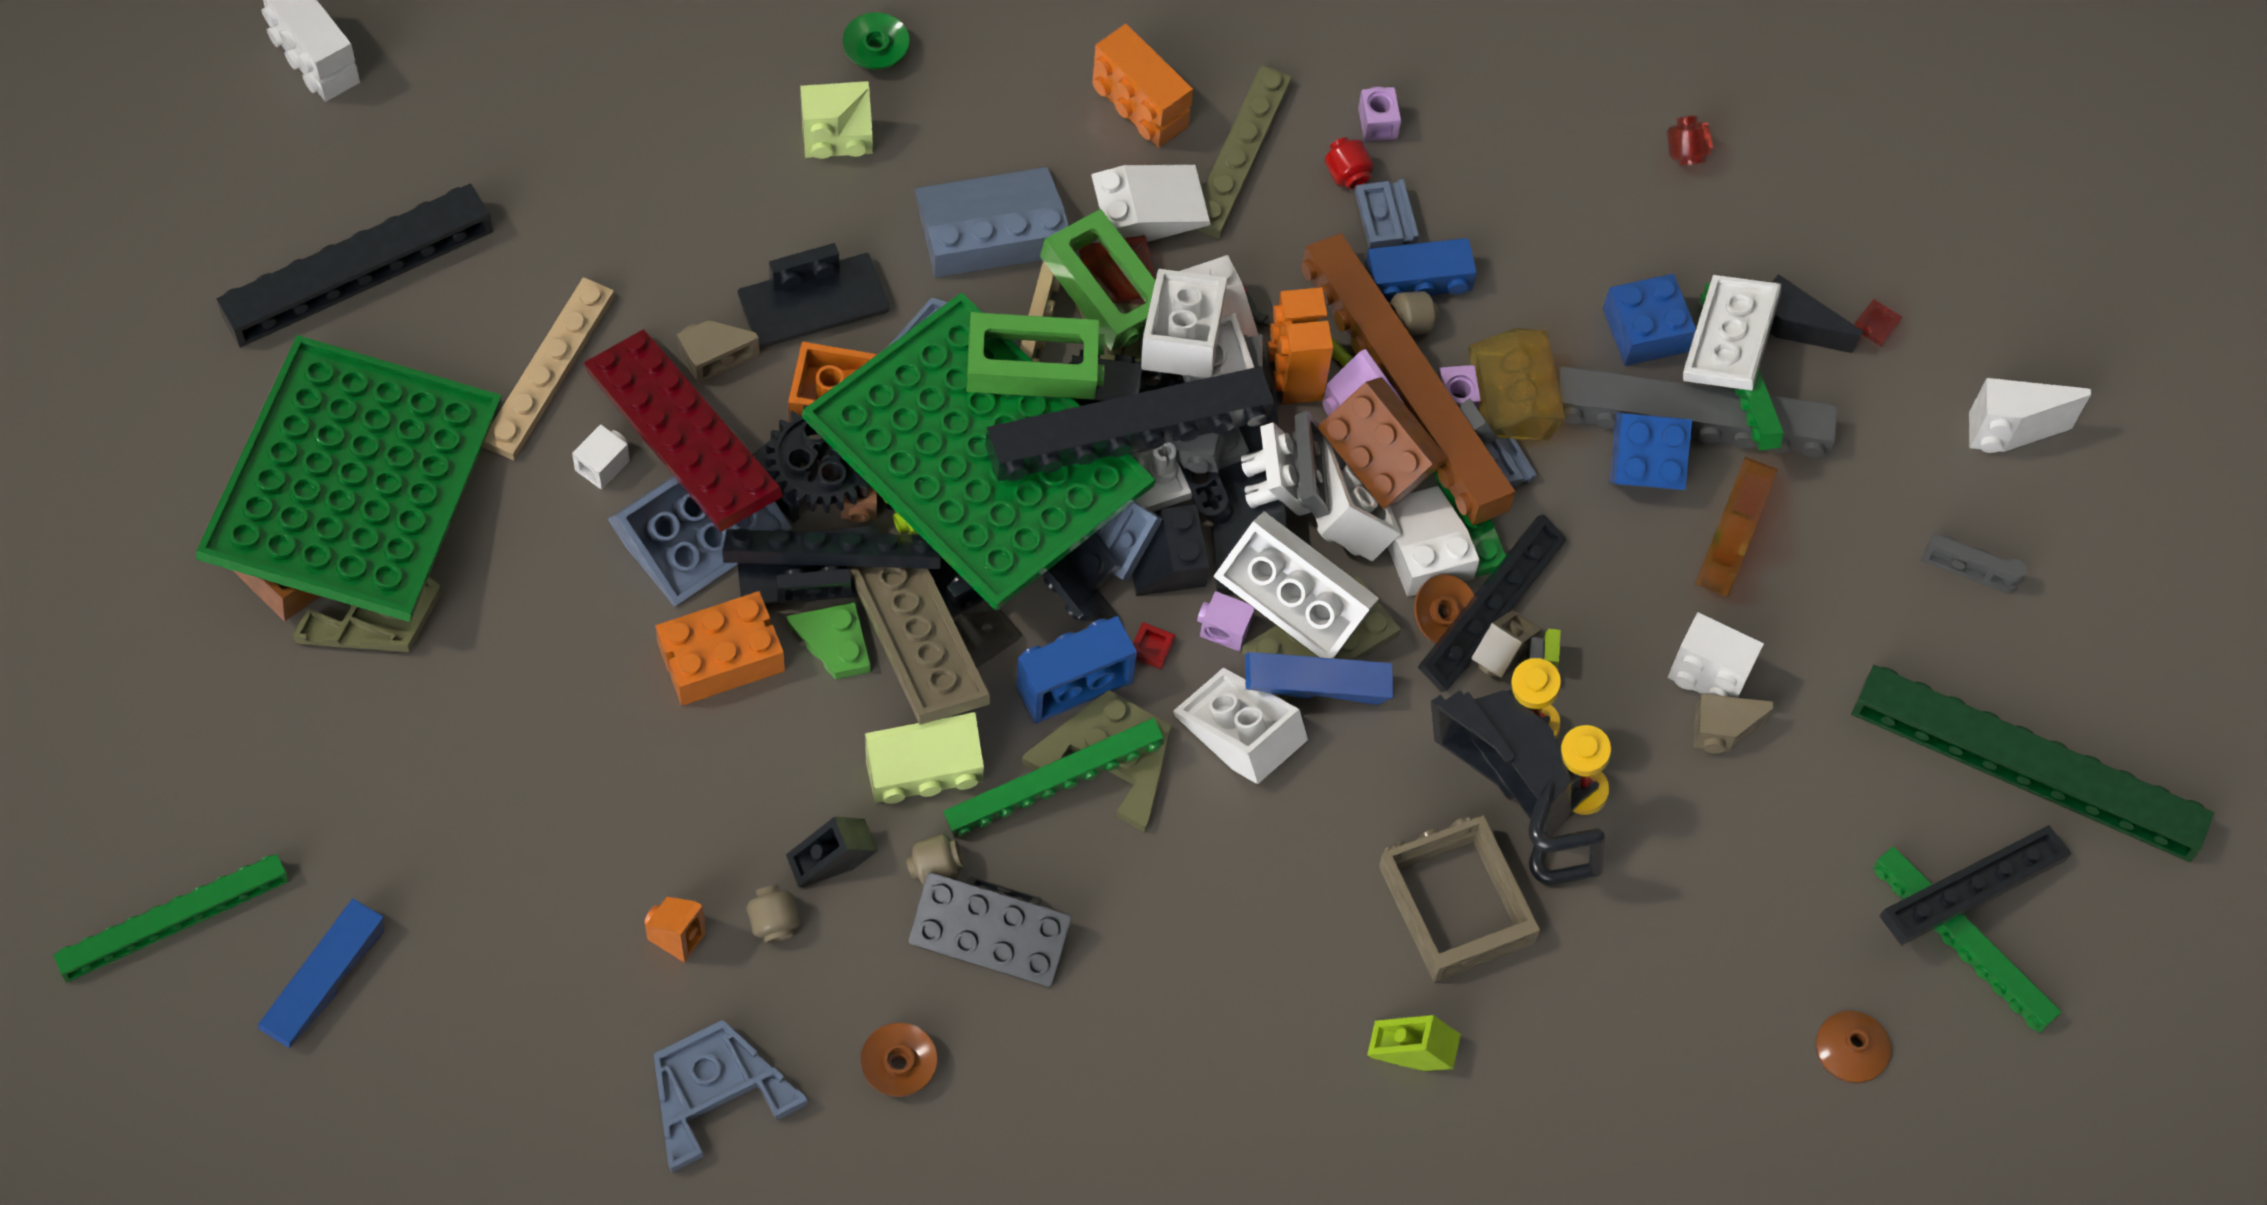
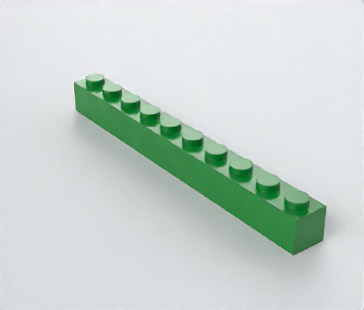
M1710 283L1704 285V291L1700 294L1702 306H1704ZM1758 370L1753 391L1734 388L1736 396H1739L1740 408L1745 412L1746 424L1752 430V440L1756 442L1759 451L1781 448L1783 430L1760 370Z
M1151 718L943 811L944 817L953 837H964L970 834L974 828L979 826L981 828L987 827L993 823V820L999 817L1007 818L1019 808L1027 809L1033 806L1037 800L1042 798L1044 800L1050 799L1056 795V792L1062 789L1070 790L1082 780L1090 781L1096 778L1100 772L1105 770L1108 772L1113 771L1120 766L1119 764L1125 761L1133 762L1145 752L1153 753L1162 747L1164 737L1155 719Z
M1894 846L1878 858L1872 868L1877 877L1885 880L1891 886L1892 891L1903 899L1933 885ZM1963 914L1933 929L1941 936L1946 945L1951 946L1958 953L1962 961L1968 963L1975 970L1979 978L1992 986L1995 994L2002 996L2009 1003V1007L2026 1020L2027 1025L2031 1029L2036 1030L2040 1034L2060 1015L2061 1011Z
M277 854L264 856L257 863L242 866L237 872L220 876L206 886L200 885L193 889L192 892L186 895H178L164 905L153 906L144 914L131 916L124 923L117 926H109L103 932L95 936H87L73 946H65L53 954L54 960L63 979L68 983L289 882V879Z

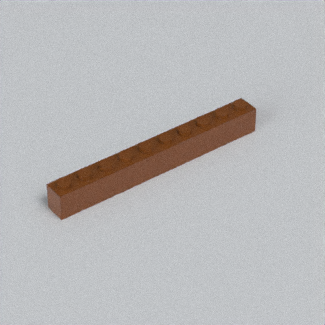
M1342 233L1305 246L1303 262H1301L1303 276L1307 281H1311L1315 288H1323L1325 305L1328 306L1334 315L1338 329L1342 332L1344 331L1350 339L1354 353L1357 355L1360 351L1367 350L1400 396L1404 405L1447 456L1448 459L1436 471L1443 487L1448 488L1454 496L1460 513L1466 515L1474 526L1509 512L1515 495L1514 488Z

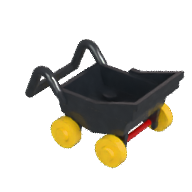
M1532 658L1523 661L1516 667L1512 675V689L1508 691L1502 690L1474 699L1469 691L1463 694L1460 690L1446 700L1442 695L1431 700L1434 741L1497 785L1507 799L1515 798L1530 819L1528 833L1534 846L1529 858V869L1537 881L1545 885H1557L1597 877L1603 872L1605 843L1603 830L1595 828L1556 837L1552 836L1570 816L1571 811L1580 815H1590L1601 810L1606 804L1609 796V783L1601 771L1609 763L1611 744L1609 738L1601 729L1591 725H1581L1571 729L1565 735L1560 751L1556 741L1560 733V717L1557 710L1551 705L1560 693V674L1551 662L1541 658ZM1589 845V863L1557 870H1547L1544 867L1547 852H1558Z

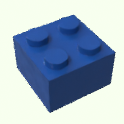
M1674 274L1609 287L1603 311L1624 366L1690 351L1696 328Z
M1616 412L1609 482L1622 485L1685 490L1692 419Z

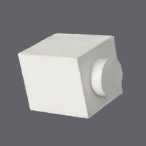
M601 424L572 453L575 471L601 490L630 462L628 442L624 436L615 430L609 431Z

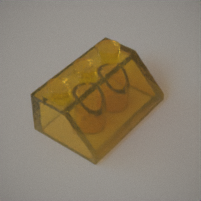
M1514 328L1471 344L1468 347L1471 365L1475 366L1481 399L1479 409L1498 438L1549 441L1565 420L1547 330Z

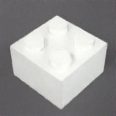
M1697 612L1667 678L1673 680L1683 689L1694 690L1700 694L1738 698L1764 643Z

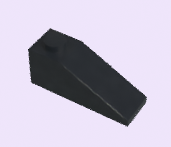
M1778 274L1771 283L1781 284V295L1769 333L1776 338L1853 353L1863 331Z

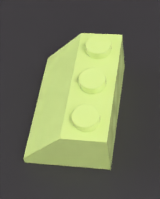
M975 712L946 717L922 725L916 723L865 733L866 766L875 803L895 804L903 801L905 797L915 795L930 797L939 794L945 789L956 787L957 789L965 790L983 782L984 765Z

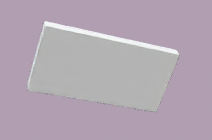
M1713 275L1683 371V381L1753 391L1781 295V284Z

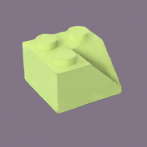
M869 81L800 86L805 158L825 159L830 156L849 155L857 157L863 154H873Z

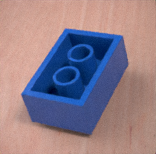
M1118 616L1109 620L1105 618L1098 619L1091 623L1087 629L1075 634L1067 632L1059 636L1051 644L1043 647L1033 646L1024 651L1018 657L1016 689L1034 724H1037L1097 699L1107 690L1113 692L1132 684L1137 651Z

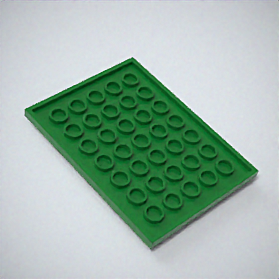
M961 292L803 409L802 418L997 611L1153 488L1156 479L1128 453L1121 457L1108 456L1099 458L1086 465L1076 463L1063 466L1051 473L1043 471L1032 473L1015 481L1008 479L997 481L985 446L987 427L1079 407V405L1072 398L966 392L971 312H983ZM984 338L983 353L987 359L1034 362L1011 339Z
M296 335L198 545L196 560L410 622L481 453L491 424L498 412L502 395Z

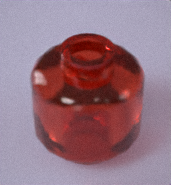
M1697 115L1676 118L1677 125L1669 127L1666 133L1670 158L1679 161L1680 166L1706 162V156L1710 155L1713 151L1710 125L1704 121H1697Z

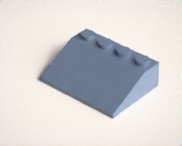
M1048 167L914 188L935 278L1042 260L1040 254L1045 238L1068 227L1064 207Z
M673 475L607 518L626 549L673 606H677L737 565V563L723 562L722 550L726 530L720 532ZM774 501L728 529L746 528L749 530L769 531L781 529L788 531L792 527Z

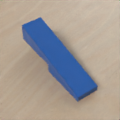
M1248 652L1245 654V682L1247 690L1305 699L1323 696L1379 705L1393 698L1392 663Z
M352 898L258 1023V1029L290 1048L337 995L338 984L384 933V917Z

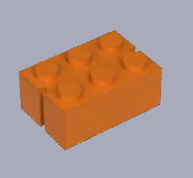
M1124 24L1095 45V66L1093 70V86L1101 96H1106L1115 105L1118 113L1123 118H1128L1137 127L1144 139L1151 140L1160 148L1189 127L1191 111L1189 107L1192 102L1193 88L1127 24Z
M1322 287L1280 291L1279 303L1273 306L1274 323L1270 324L1271 341L1267 342V354L1269 362H1275L1276 371L1272 372L1273 389L1276 392H1280L1282 405L1323 401L1333 353V343L1329 321H1318V319L1327 318Z
M760 591L655 625L658 646L667 670L670 672L671 680L681 706L785 672L784 652L775 629L771 625L770 617Z

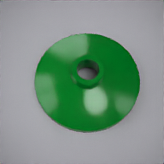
M880 12L866 13L853 19L845 28L842 38L843 49L847 57L860 67L871 70L886 69L899 63L907 54L909 34L904 24L894 16Z

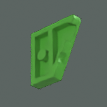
M855 602L787 616L788 628L792 632L795 631L806 643V648L814 657L819 658L824 663V668L834 679L871 672Z

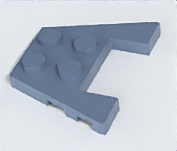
M724 1020L653 1054L667 1158L671 1173L703 1158V1152L687 1122L757 1087L763 1094L776 1121L808 1105L805 1095L791 1086L776 1068H772L758 1055V1052Z

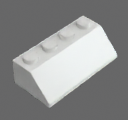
M1265 511L1252 522L1213 576L1322 658H1334L1379 599Z

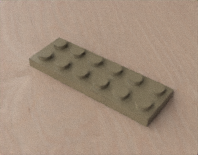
M847 566V569H850L852 582L919 725L990 704L989 693L928 569Z

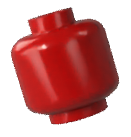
M1342 137L1331 143L1329 146L1331 150L1326 154L1324 162L1335 184L1352 190L1356 188V185L1367 183L1371 179L1370 174L1374 169V163L1363 142L1357 139L1348 140L1347 137Z

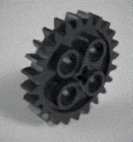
M791 411L790 423L780 419L779 431L772 430V442L766 443V453L768 455H765V466L769 467L768 474L775 479L780 489H785V501L795 496L797 497V508H800L805 502H809L811 512H814L818 504L823 505L825 512L829 513L831 504H836L843 511L845 500L856 505L857 493L865 497L868 496L869 484L831 446L830 456L826 455L829 444L823 438L811 439L808 437L819 434L802 416L800 417L797 413ZM817 460L821 461V464L818 469V474L813 482H809V480L813 477V475H815L817 471ZM801 462L806 464V466L798 468L792 464ZM833 476L839 480L830 482L825 480V478Z

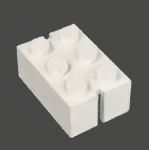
M263 0L265 8L261 9L270 26L267 29V33L276 47L281 45L284 48L287 61L294 70L298 68L304 74L302 75L303 80L312 93L317 91L326 102L360 83L350 41L317 0Z

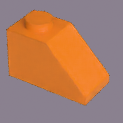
M667 896L660 906L656 904L651 908L644 921L646 924L647 940L684 963L706 935L703 905L696 901Z

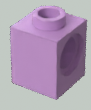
M1372 87L1361 90L1358 111L1364 142L1397 139L1401 118L1395 87Z
M1475 366L1440 367L1438 377L1460 408V404L1470 398L1479 410L1481 399ZM1453 394H1460L1465 398H1457Z
M1215 591L1211 602L1204 601L1198 614L1197 622L1202 623L1200 637L1240 652L1253 623L1255 608L1246 602Z

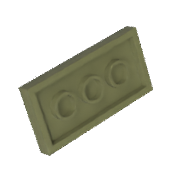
M1359 576L1354 578V580L1369 590ZM1377 601L1334 659L1360 660L1398 637L1401 629L1379 601ZM1278 625L1244 644L1241 650L1244 657L1248 652L1319 657ZM1273 694L1274 696L1282 699L1287 703H1290L1291 701L1298 698L1292 696Z

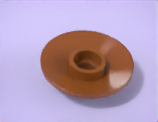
M1452 575L1434 576L1423 583L1415 598L1414 614L1419 629L1427 639L1435 644L1473 598L1474 594L1470 587L1464 581ZM1438 606L1442 609V617L1438 613Z
M1842 1011L1830 1016L1821 1025L1816 1037V1052L1824 1068L1834 1077L1845 1082L1864 1083L1875 1079L1885 1070L1891 1056V1043L1883 1026L1873 1017L1858 1011ZM1852 1037L1858 1038L1863 1046H1854L1850 1039Z
M891 1023L878 1028L867 1038L861 1051V1069L865 1079L874 1089L888 1096L904 1097L919 1092L931 1081L937 1067V1051L933 1041L922 1029L908 1023ZM897 1059L905 1061L906 1066L903 1069H895L892 1063Z

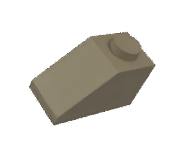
M707 320L700 324L689 325L682 332L676 334L678 352L697 384L760 356L757 334L745 329Z
M1511 610L1491 624L1471 659L1479 663L1478 667L1484 673L1502 678L1512 671L1527 651L1531 637L1537 638L1542 628L1515 610Z
M1701 693L1694 709L1693 748H1700L1705 752L1713 754L1731 751L1766 724L1773 710V702Z

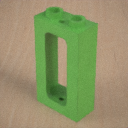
M1099 209L1045 238L1040 257L1087 319L1099 320V334H1105V344L1112 351L1121 345L1128 347L1137 341L1145 331L1155 279L1103 210ZM1099 240L1146 303L1127 314L1119 312L1075 251Z
M971 312L966 392L1095 399L1097 386H1103L1104 365L1098 364V355H1104L1105 334H1099V320ZM984 338L1084 344L1083 362L1081 364H1061L987 359L983 353Z

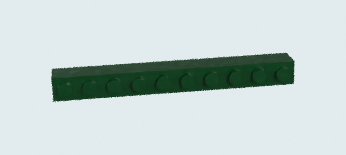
M1873 664L1851 712V715L2189 863L2201 850L2215 813L2204 808L2197 801L2180 798L2171 794L2169 790L2162 786L2150 785L2137 779L2128 771L2116 770L2104 765L2093 756L2074 752L2061 742L2049 741L2035 735L2024 726H2015L2005 722L1992 712L1975 709L1966 705L1963 700L1957 697L1945 696L1932 690L1927 684L1913 682L1899 676L1896 671L1887 667H1879Z

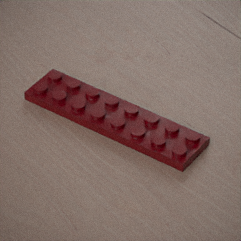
M644 329L583 362L591 378L720 532L783 497L780 486Z

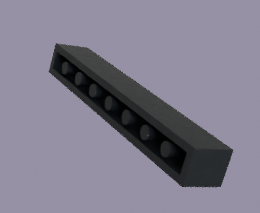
M471 183L463 187L453 188L445 195L430 202H422L406 213L389 217L383 223L368 230L358 231L352 237L342 242L327 245L311 256L294 260L288 266L278 271L263 274L247 285L228 290L224 295L216 298L222 318L239 348L492 233L490 213Z
M1259 366L987 427L985 446L997 481L1006 479L1015 481L1024 478L1028 474L1041 471L1051 473L1063 466L1076 463L1086 465L1103 457H1121L1130 451L1143 448L1149 450L1157 449L1165 443L1178 440L1188 442L1196 439L1198 436L1209 433L1223 434L1232 428L1240 426H1258L1270 420L1274 400L1263 370Z

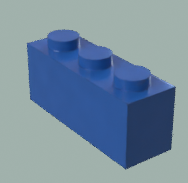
M1469 238L1368 249L1364 266L1388 302H1391L1397 293L1424 291L1430 296L1447 293L1452 295L1463 294L1467 291H1472L1477 273Z

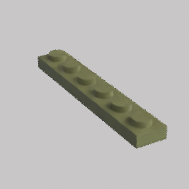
M1263 65L1260 66L1202 191L1211 225L1194 230L1220 239L1289 89L1292 79L1291 75Z

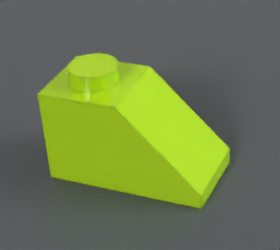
M1434 1015L1375 1020L1367 1055L1373 1059L1420 1071L1453 1069L1461 1034Z

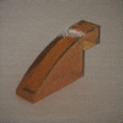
M1748 457L1744 458L1696 579V585L1721 595L1729 596L1778 469Z

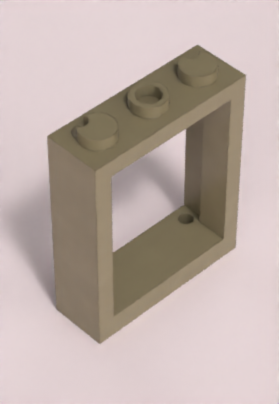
M1484 815L1473 819L1470 816L1466 819L1460 818L1451 827L1441 831L1430 829L1422 833L1417 840L1406 844L1404 841L1396 842L1395 845L1387 847L1382 853L1378 867L1434 983L1535 944L1540 929ZM1474 843L1513 926L1439 953L1399 870Z

